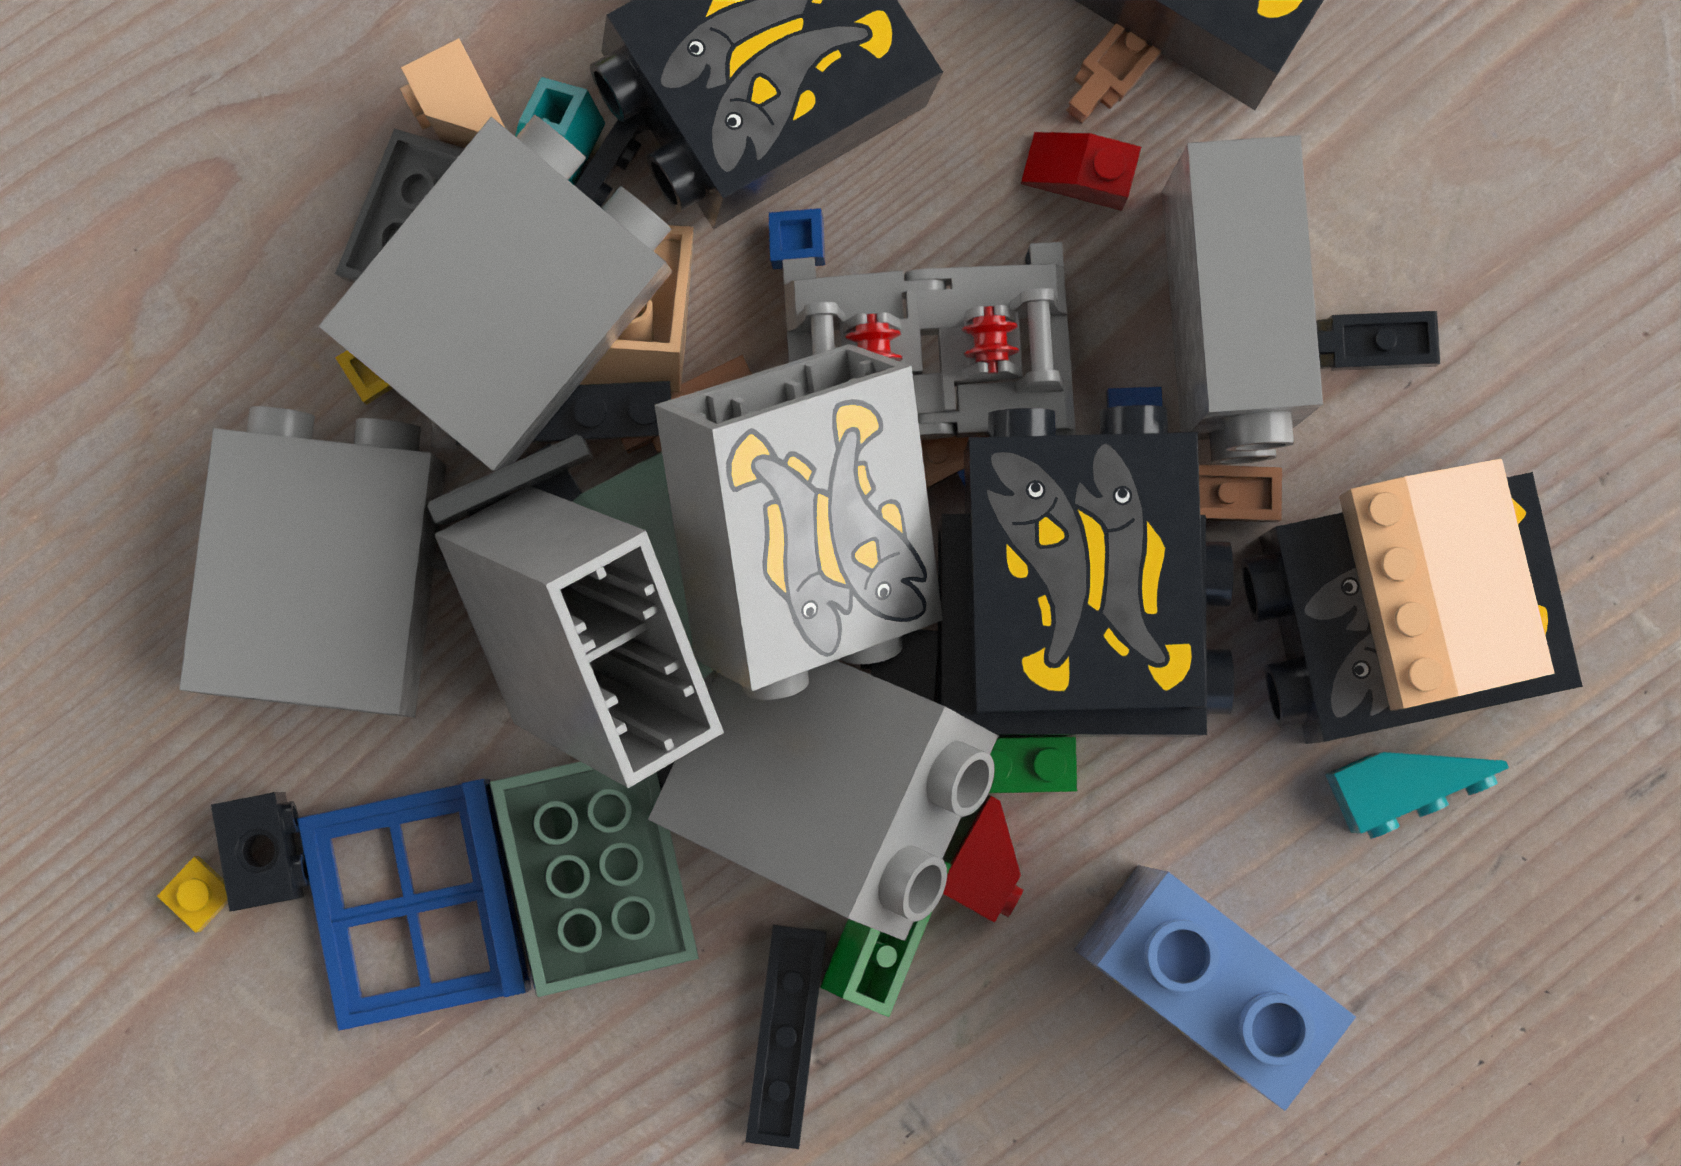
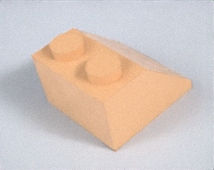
M459 38L401 67L409 84L401 87L400 90L422 130L432 126L441 141L466 148L490 117L505 128Z

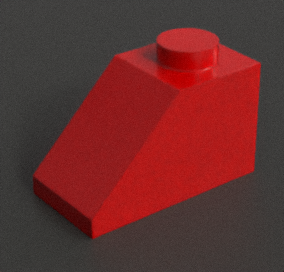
M1034 132L1020 184L1122 211L1129 197L1142 147L1092 133Z
M988 795L950 862L951 867L947 874L943 894L994 923L999 914L1007 918L1011 915L1024 889L1016 885L1021 877V872L1001 801Z

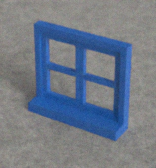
M483 778L463 782L459 785L297 818L338 1031L502 996L527 993L532 989L508 868L489 787L490 779ZM459 812L473 882L415 894L401 824ZM390 827L403 897L345 909L332 838ZM477 901L490 971L432 983L419 913ZM407 915L421 986L363 997L349 927Z

